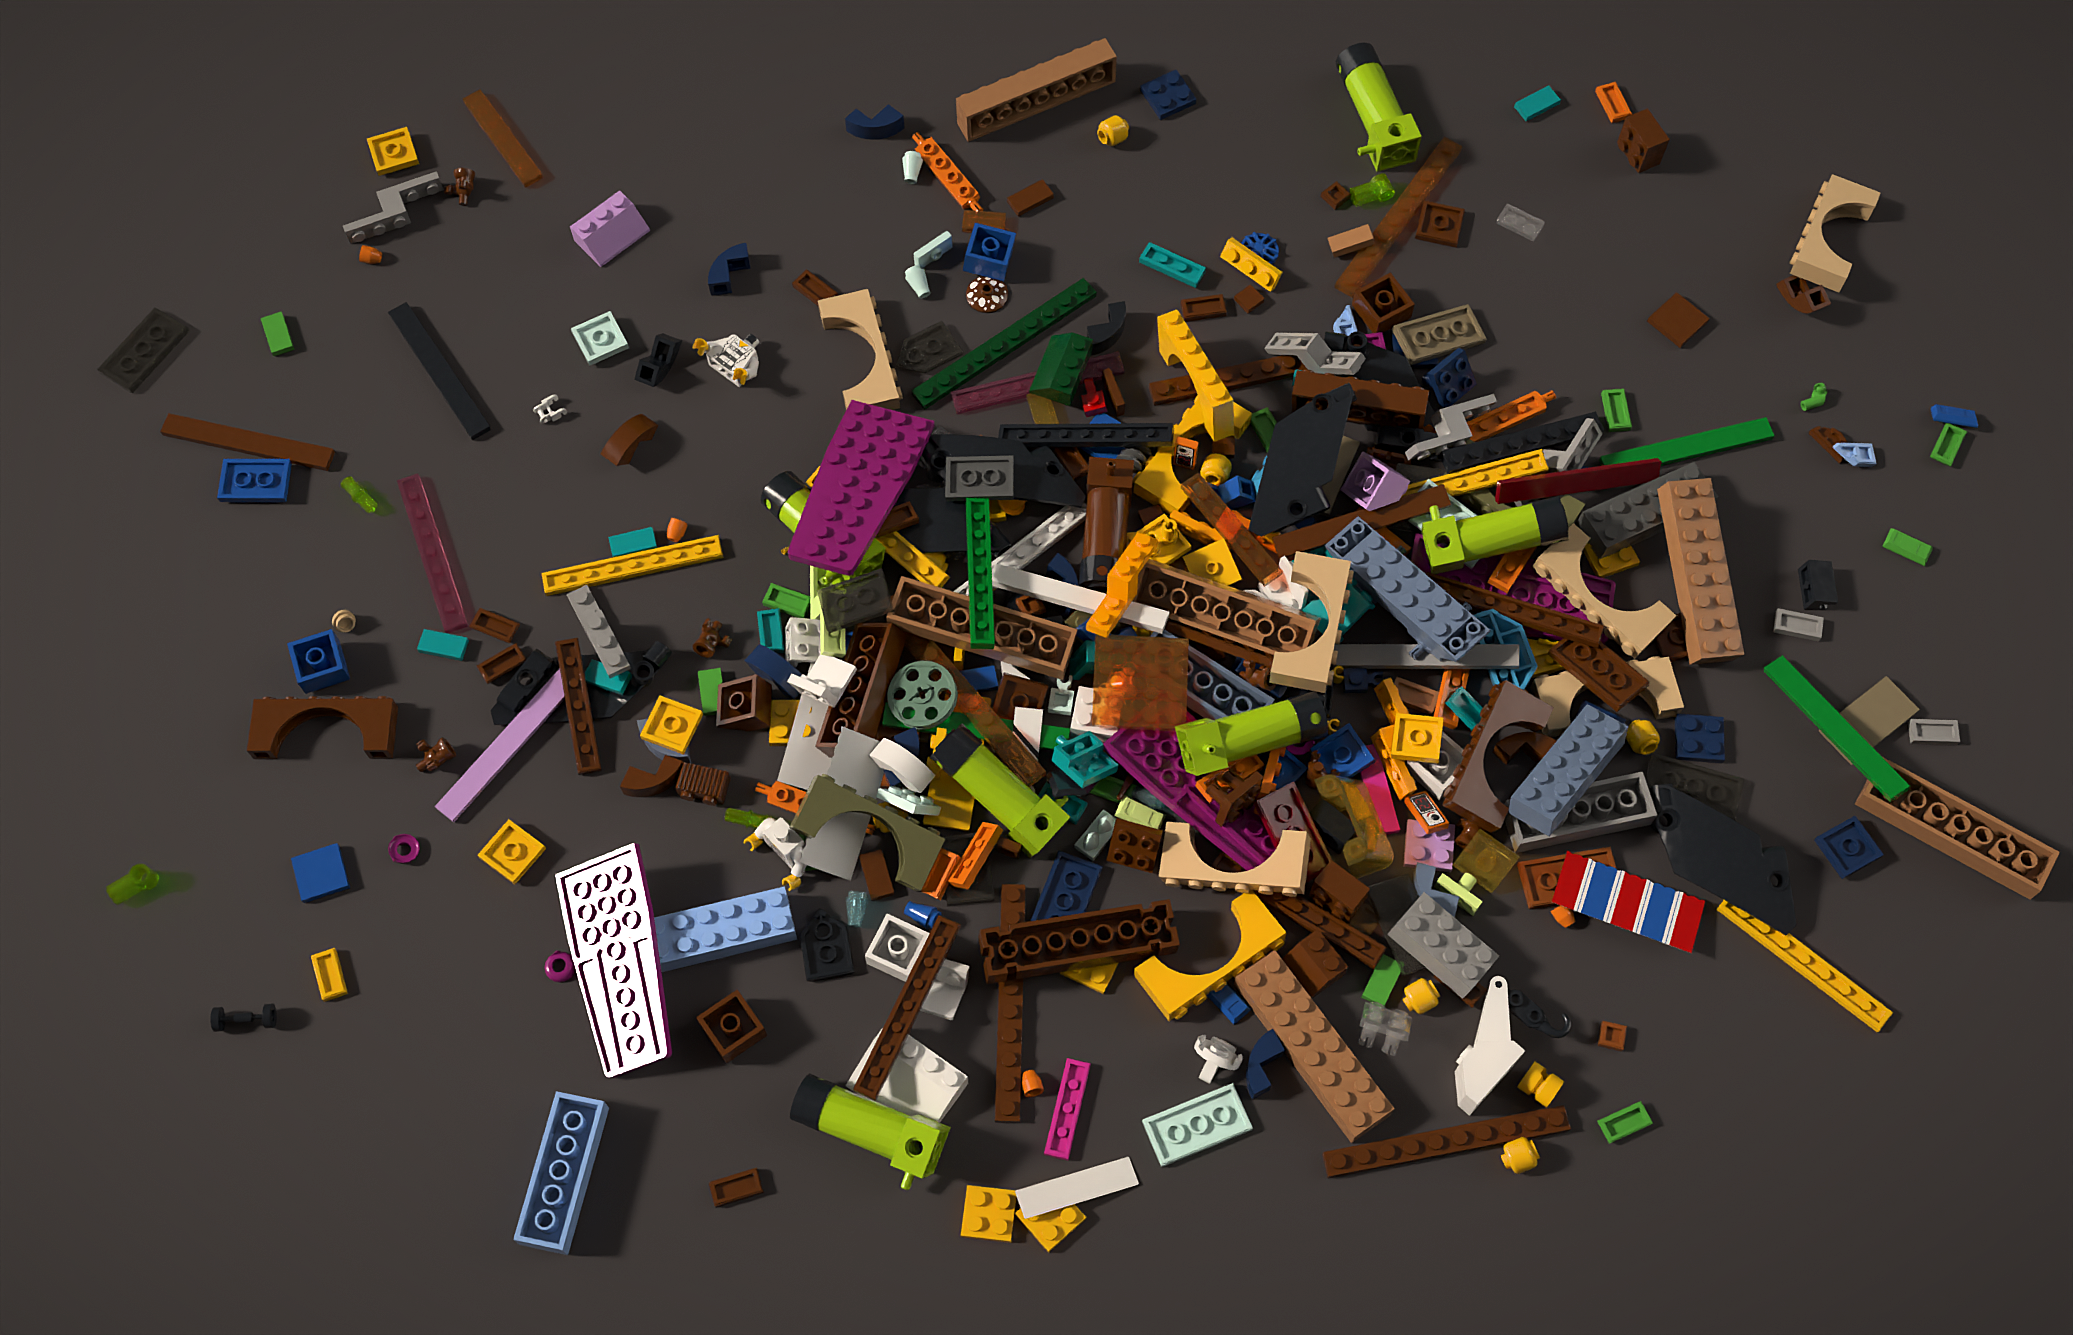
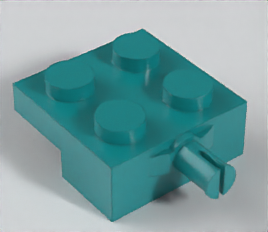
M1090 731L1070 740H1067L1063 735L1057 737L1056 743L1059 745L1054 747L1052 762L1081 788L1117 772L1119 765L1103 751V742Z

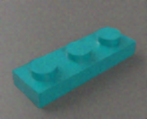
M1151 242L1148 243L1139 258V263L1194 288L1198 286L1206 272V267Z

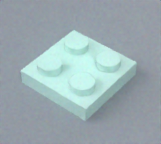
M611 311L571 328L589 366L629 348Z
M889 786V789L879 788L876 795L877 798L912 814L938 816L941 810L940 806L933 803L934 799L923 795L918 797L915 795V791L902 787V789L894 786Z

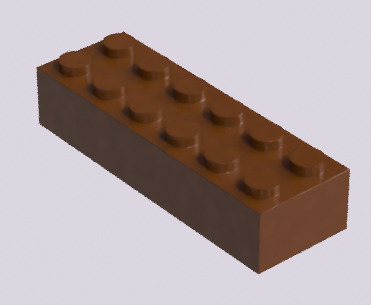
M1297 370L1292 392V412L1311 402L1317 394H1324L1346 383H1350L1357 401L1351 403L1347 421L1396 427V425L1423 429L1429 390L1417 386L1412 388L1403 387L1398 383L1384 384L1377 380L1364 381L1353 376L1345 378L1338 377L1332 373L1319 374L1312 370ZM1321 400L1315 406L1319 410H1325L1328 404Z
M856 623L844 662L854 665L857 670L835 708L828 706L815 745L817 749L830 758L834 756V749L838 744V737L842 726L870 738H875L887 700L888 688L895 675L907 635L893 623Z

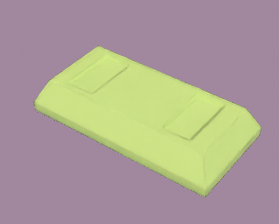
M1124 795L1114 816L1160 830L1166 815Z

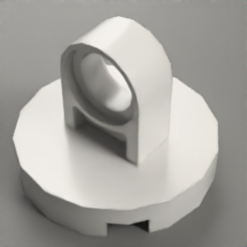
M1201 1035L1194 1046L1196 1052L1207 1060L1199 1078L1209 1084L1219 1067L1236 1070L1243 1060L1242 1054H1238V1056L1235 1054L1236 1048L1217 1037L1207 1040L1206 1035Z

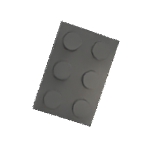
M1014 456L946 457V501H966V498L1014 500Z

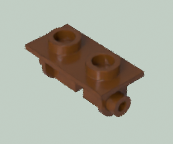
M1374 446L1367 448V454L1384 462L1401 475L1407 476L1411 460H1408L1406 454L1376 449Z

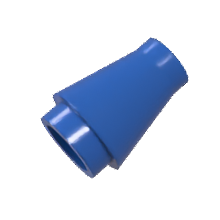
M911 901L907 903L904 910L905 915L911 917L925 929H932L938 915L941 916V912L937 910V907L917 904Z

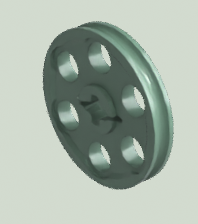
M917 661L900 669L891 680L887 693L888 705L893 715L909 728L915 727L917 730L934 728L943 723L952 714L958 698L957 686L949 671L942 665L932 661ZM912 671L919 672V677L915 681L907 680L908 674ZM933 672H941L942 676L938 681L933 682L930 680V675ZM905 690V697L902 700L894 699L896 691ZM944 690H949L951 697L945 701L940 700V693ZM921 691H924V693H926L925 699L920 698L919 693ZM906 709H914L915 715L911 719H905L903 717L904 711ZM929 710H938V715L935 719L929 720L926 718V713Z

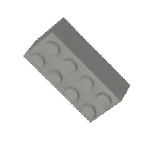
M1425 892L1387 934L1462 999L1472 990L1499 957L1497 953Z

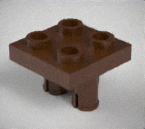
M1232 768L1226 771L1221 779L1233 789L1230 793L1225 791L1216 781L1208 786L1205 792L1220 805V810L1215 819L1218 825L1222 827L1228 821L1233 823L1239 817L1240 811L1244 808L1248 810L1253 806V802L1256 801L1255 796L1260 792V784L1264 778L1258 771L1246 780L1241 778Z
M1117 818L1107 861L1152 873L1163 830Z

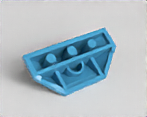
M1494 609L1474 614L1480 622L1490 629V633L1478 644H1519L1520 647L1519 669H1487L1493 686L1507 680L1524 690L1537 669V663L1523 626Z

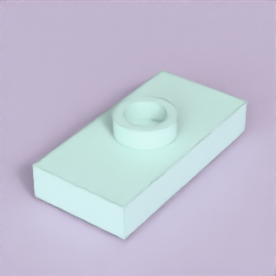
M945 231L914 252L915 265H920L923 268L933 260H938L945 252L952 248V235Z

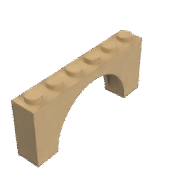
M1832 174L1829 182L1824 181L1819 191L1823 195H1818L1813 207L1817 209H1812L1807 220L1811 224H1806L1802 232L1805 238L1801 237L1797 244L1796 250H1799V253L1795 252L1790 261V264L1793 265L1790 274L1840 292L1852 264L1837 256L1828 247L1823 238L1821 226L1829 220L1840 217H1853L1868 221L1877 204L1880 192Z
M868 289L818 300L824 330L837 328L853 331L865 338L876 354L875 363L869 375L855 387L843 391L846 410L851 400L890 410L899 409V400L903 399L900 386H895L894 381H897L895 368L891 369L889 363H892L890 351H885L884 345H887L885 333H880L879 327H882L880 315H875L874 309H877L874 296L870 297Z
M1573 523L1568 530V540L1553 543L1538 557L1532 567L1535 568L1538 575L1546 578L1557 592L1566 596L1575 608L1580 609L1587 615L1589 621L1604 625L1603 631L1605 635L1619 644L1627 655H1631L1635 659L1672 622L1676 615L1660 600L1643 610L1621 611L1611 608L1596 599L1586 587L1580 571L1581 553L1591 538Z
M1296 551L1291 582L1308 588L1319 597L1326 608L1329 624L1320 639L1311 646L1294 652H1275L1269 683L1325 693L1327 685H1332L1334 672L1330 671L1331 664L1336 665L1338 651L1334 650L1335 644H1340L1342 631L1338 630L1339 624H1344L1346 610H1342L1343 603L1348 604L1350 590H1346L1347 584H1352L1354 571L1350 570L1351 561Z
M1654 656L1646 661L1630 660L1626 662L1650 681L1649 686L1639 696L1648 703L1656 720L1675 717L1676 714L1681 713L1684 705L1669 657L1661 658L1660 656ZM1568 671L1561 672L1555 676L1540 675L1534 679L1530 687L1533 696L1554 707L1545 728L1542 729L1544 735L1555 737L1561 736L1571 724L1570 707L1572 701L1578 694L1588 689Z
M1166 822L1159 878L1166 886L1179 887L1182 884L1188 885V887L1193 889H1202L1203 886H1207L1217 891H1226V888H1233L1241 893L1258 890L1259 893L1272 895L1273 892H1282L1283 895L1290 897L1304 894L1311 838L1306 831L1283 830L1276 850L1264 863L1248 871L1228 873L1216 870L1200 859L1195 846V830L1190 823Z

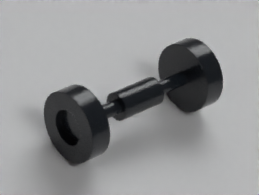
M273 1003L264 1004L262 1014L247 1012L235 1013L234 1016H225L223 1007H214L210 1016L211 1028L214 1032L223 1031L225 1021L245 1023L253 1022L254 1019H262L265 1028H274L277 1021L276 1007Z

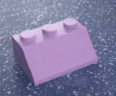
M620 190L570 226L574 241L600 267L650 231L634 204Z
M1362 452L1343 484L1341 491L1366 510L1372 511L1399 501L1401 496L1406 493L1410 480L1384 462Z

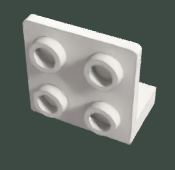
M1283 556L1280 558L1278 572L1259 582L1258 589L1269 600L1302 611L1306 606L1309 589L1291 582L1294 563L1288 561Z
M790 617L785 627V660L795 668L801 662L815 663L821 654L820 620Z
M820 654L808 676L802 674L799 677L791 674L787 682L801 694L835 708L857 668L835 657Z
M945 959L920 1011L953 1020L967 986L970 966Z

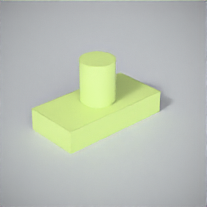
M1442 873L1434 886L1440 892L1459 896L1457 905L1473 916L1483 902L1469 892L1477 882L1476 878L1469 873H1465L1458 883Z

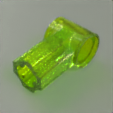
M1381 173L1374 176L1370 182L1350 188L1349 193L1351 194L1352 203L1360 206L1377 199L1379 202H1385L1395 195V190L1387 175Z
M136 864L130 869L128 874L106 886V891L113 902L119 905L143 890H151L156 887L159 882V876L156 871L147 865ZM147 873L146 878L143 881H141L142 875Z

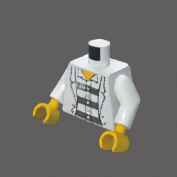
M749 334L744 340L736 335L706 342L701 338L695 339L692 348L698 349V355L702 356L705 352L708 364L738 387L744 385L747 380L757 375L759 361L754 348L759 344V340L753 334Z
M780 817L778 820L767 818L753 834L744 839L743 843L746 844L749 841L752 844L750 851H753L763 843L762 839H764L792 869V875L782 879L783 885L789 883L790 888L788 891H791L801 885L800 877L807 865L799 863V860L802 858V851L806 844L794 830L789 828L790 826L783 818Z

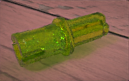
M351 476L343 479L341 487L352 496V501L358 503L367 513L375 512L378 504L367 494V489L362 488Z
M728 808L725 812V821L745 825L746 828H758L765 819L773 817L752 813V810L746 812L733 808Z

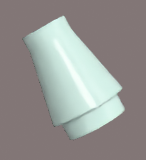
M908 151L902 158L904 182L916 184L923 159L919 152Z
M920 265L912 266L905 271V279L920 299L931 294L925 270Z

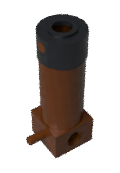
M1089 457L1087 508L1078 582L1080 587L1107 594L1108 573L1126 549L1134 460Z

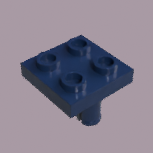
M1461 348L1456 349L1442 362H1439L1430 372H1427V375L1422 377L1423 385L1434 389L1440 408L1450 407L1477 385L1466 352Z

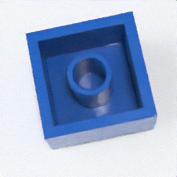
M975 223L965 254L963 271L1004 281L1016 233Z
M333 629L287 643L297 683L305 694L350 680L341 643Z

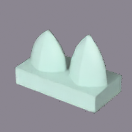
M1102 810L1075 843V848L1094 861L1111 840L1116 818Z

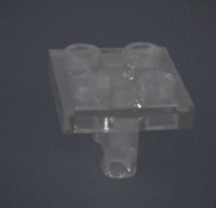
M1365 1002L1359 1025L1363 1029L1358 1043L1364 1046L1368 1037L1366 1047L1372 1048L1376 1034L1379 1032L1386 1035L1381 1050L1388 1054L1389 1047L1392 1045L1390 1055H1397L1400 1041L1407 1042L1412 1017L1399 1009L1394 1011L1387 1009L1378 1002Z

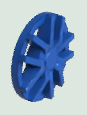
M1253 232L1251 235H1246L1241 244L1261 258L1269 260L1270 264L1275 263L1278 258V244L1276 239H1273L1268 233Z

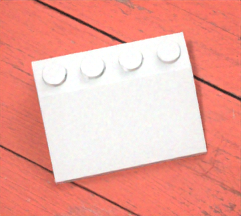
M881 1031L875 1037L848 1080L846 1087L853 1091ZM908 1035L875 1102L910 1116L920 1114L940 1123L969 1084L968 1076Z

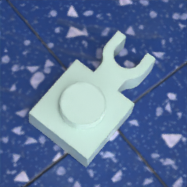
M1069 675L1067 683H1062L1061 679L1057 678L1058 689L1051 688L1048 713L1071 716L1074 691L1068 690L1073 680V676Z

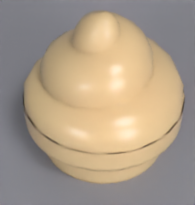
M340 610L334 614L332 624L337 631L349 632L355 627L356 619L351 611Z

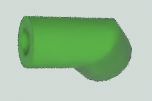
M1817 383L1814 385L1811 398L1801 401L1803 411L1822 406L1825 403L1827 396L1825 384Z

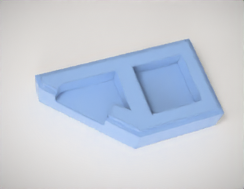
M1350 305L1345 307L1341 316L1335 321L1333 325L1335 333L1349 336L1351 333L1358 331Z
M1836 443L1833 445L1834 450L1852 466L1873 467L1877 464L1872 444Z

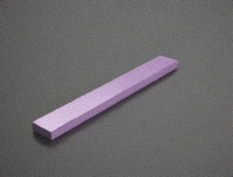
M560 668L436 804L435 808L453 823L565 700Z

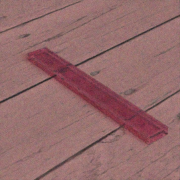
M1119 351L1089 358L1079 385L1084 384L1085 379L1092 377L1093 381L1102 379V370L1107 368L1112 370L1114 376L1124 374L1125 370ZM1037 371L951 392L956 414L1034 396L1035 394L1029 393Z
M417 473L399 479L397 483L444 631L448 634L468 627L420 476Z

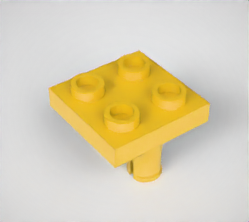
M1165 513L1137 531L1158 539V547L1149 559L1166 565L1171 564L1189 552L1192 547L1177 529L1176 521L1169 519ZM1137 532L1128 537L1129 543L1135 537Z

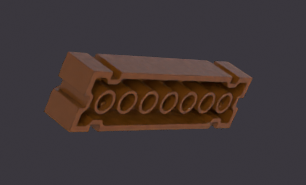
M1170 899L1151 902L1148 909H1143L1142 904L1010 924L1008 925V930L1000 932L999 926L980 929L978 939L981 955H988V957H985L983 965L987 984L1004 982L1007 979V975L1015 974V979H1022L1144 959L1149 957L1151 951H1156L1157 956L1175 954L1180 943L1176 927H1170L1174 918ZM1146 927L1151 928L1150 931L1153 929V933L1146 931ZM1004 950H1008L1009 954L1011 953V956H1006V954H1003Z

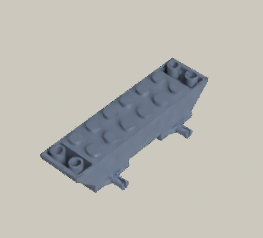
M1359 516L1325 545L1333 558L1351 561L1350 570L1354 571L1353 577L1358 582L1356 586L1361 591L1366 590L1373 597V603L1376 604L1378 602L1407 628V632L1418 643L1409 652L1413 659L1416 660L1418 656L1426 651L1434 655L1439 661L1447 659L1457 662L1490 633V629L1469 612L1472 609L1470 604L1464 602L1463 605L1458 603L1404 556L1406 554L1404 547L1402 548L1400 545L1396 549Z

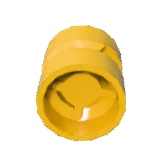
M1534 1061L1517 1088L1527 1095L1534 1094L1535 1100L1547 1108L1563 1085L1564 1080L1553 1073L1548 1075L1546 1068Z

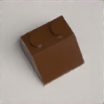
M757 674L718 684L716 726L718 728L755 731L770 727L772 684Z
M1319 929L1300 941L1282 958L1311 998H1314L1343 977L1348 969L1347 964Z

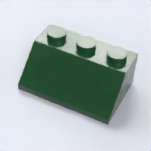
M1073 332L1051 336L1029 393L1070 406L1091 356L1093 339Z

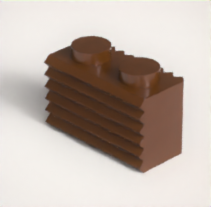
M683 762L676 791L684 800L693 801L696 798L703 800V803L716 806L717 803L724 804L731 778L727 771Z

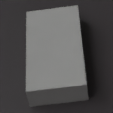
M1778 608L1775 612L1773 632L1820 641L1824 618Z
M1910 719L1908 722L1910 744L1958 745L1960 743L1958 720Z

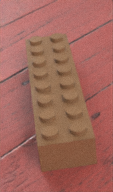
M1106 38L1082 48L1074 49L1072 52L1062 56H1057L1045 63H1039L1025 71H1019L1010 77L1002 78L988 86H982L973 92L965 93L956 98L957 124L969 142L1116 82L1117 56Z
M1711 478L1668 481L1657 491L1689 663L1692 665L1733 661L1744 655Z
M1152 559L1147 561L1138 575L1137 595L1133 599V602L1169 611L1170 619L1273 655L1275 652H1294L1311 646L1321 619L1306 612Z
M903 576L900 578L886 617L887 623H893L901 631L1061 680L1064 679L1077 640L1078 630L993 604L994 649H970L969 596Z
M1883 757L1910 785V789L1892 802H1889L1867 779L1855 805L2029 900L2042 890L2060 853L2059 851Z
M1275 950L1236 976L1234 982L1236 989L1252 1008L1268 1031L1274 1030L1285 1049V1055L1351 1143L1391 1116L1394 1107Z

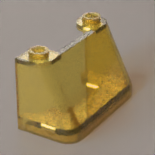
M1330 774L1314 779L1321 799L1323 798L1335 806L1340 812L1347 809L1358 836L1348 841L1343 850L1350 874L1357 879L1390 866L1394 860L1393 850L1366 784L1361 780Z

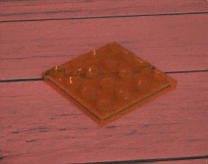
M1096 634L1092 727L1176 731L1175 726L1185 724L1189 639L1109 635L1105 638Z

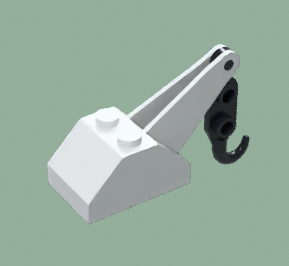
M1501 976L1493 977L1488 984L1474 1047L1468 1045L1456 1061L1459 1064L1455 1070L1458 1106L1469 1116L1525 1052L1515 1041H1511L1509 1011L1527 1027L1544 1032L1552 1038L1559 1039L1565 1037L1571 1030L1570 1018L1565 1013L1562 1014L1565 1021L1564 1028L1561 1030L1553 1028L1546 1018L1544 1011L1521 991L1508 989L1506 980Z

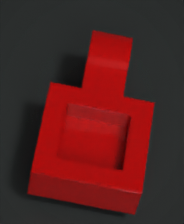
M1093 377L1085 379L1087 394L1081 397L1086 418L1107 412L1103 391L1096 390Z

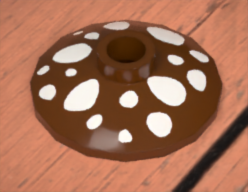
M981 276L971 281L968 285L966 298L968 304L974 310L982 313H991L998 311L1005 305L1008 299V290L1003 281Z

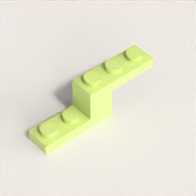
M810 566L811 619L820 620L821 655L843 658L846 655L845 592L835 590V586L832 583L828 585L823 583L822 578L826 575L827 570Z

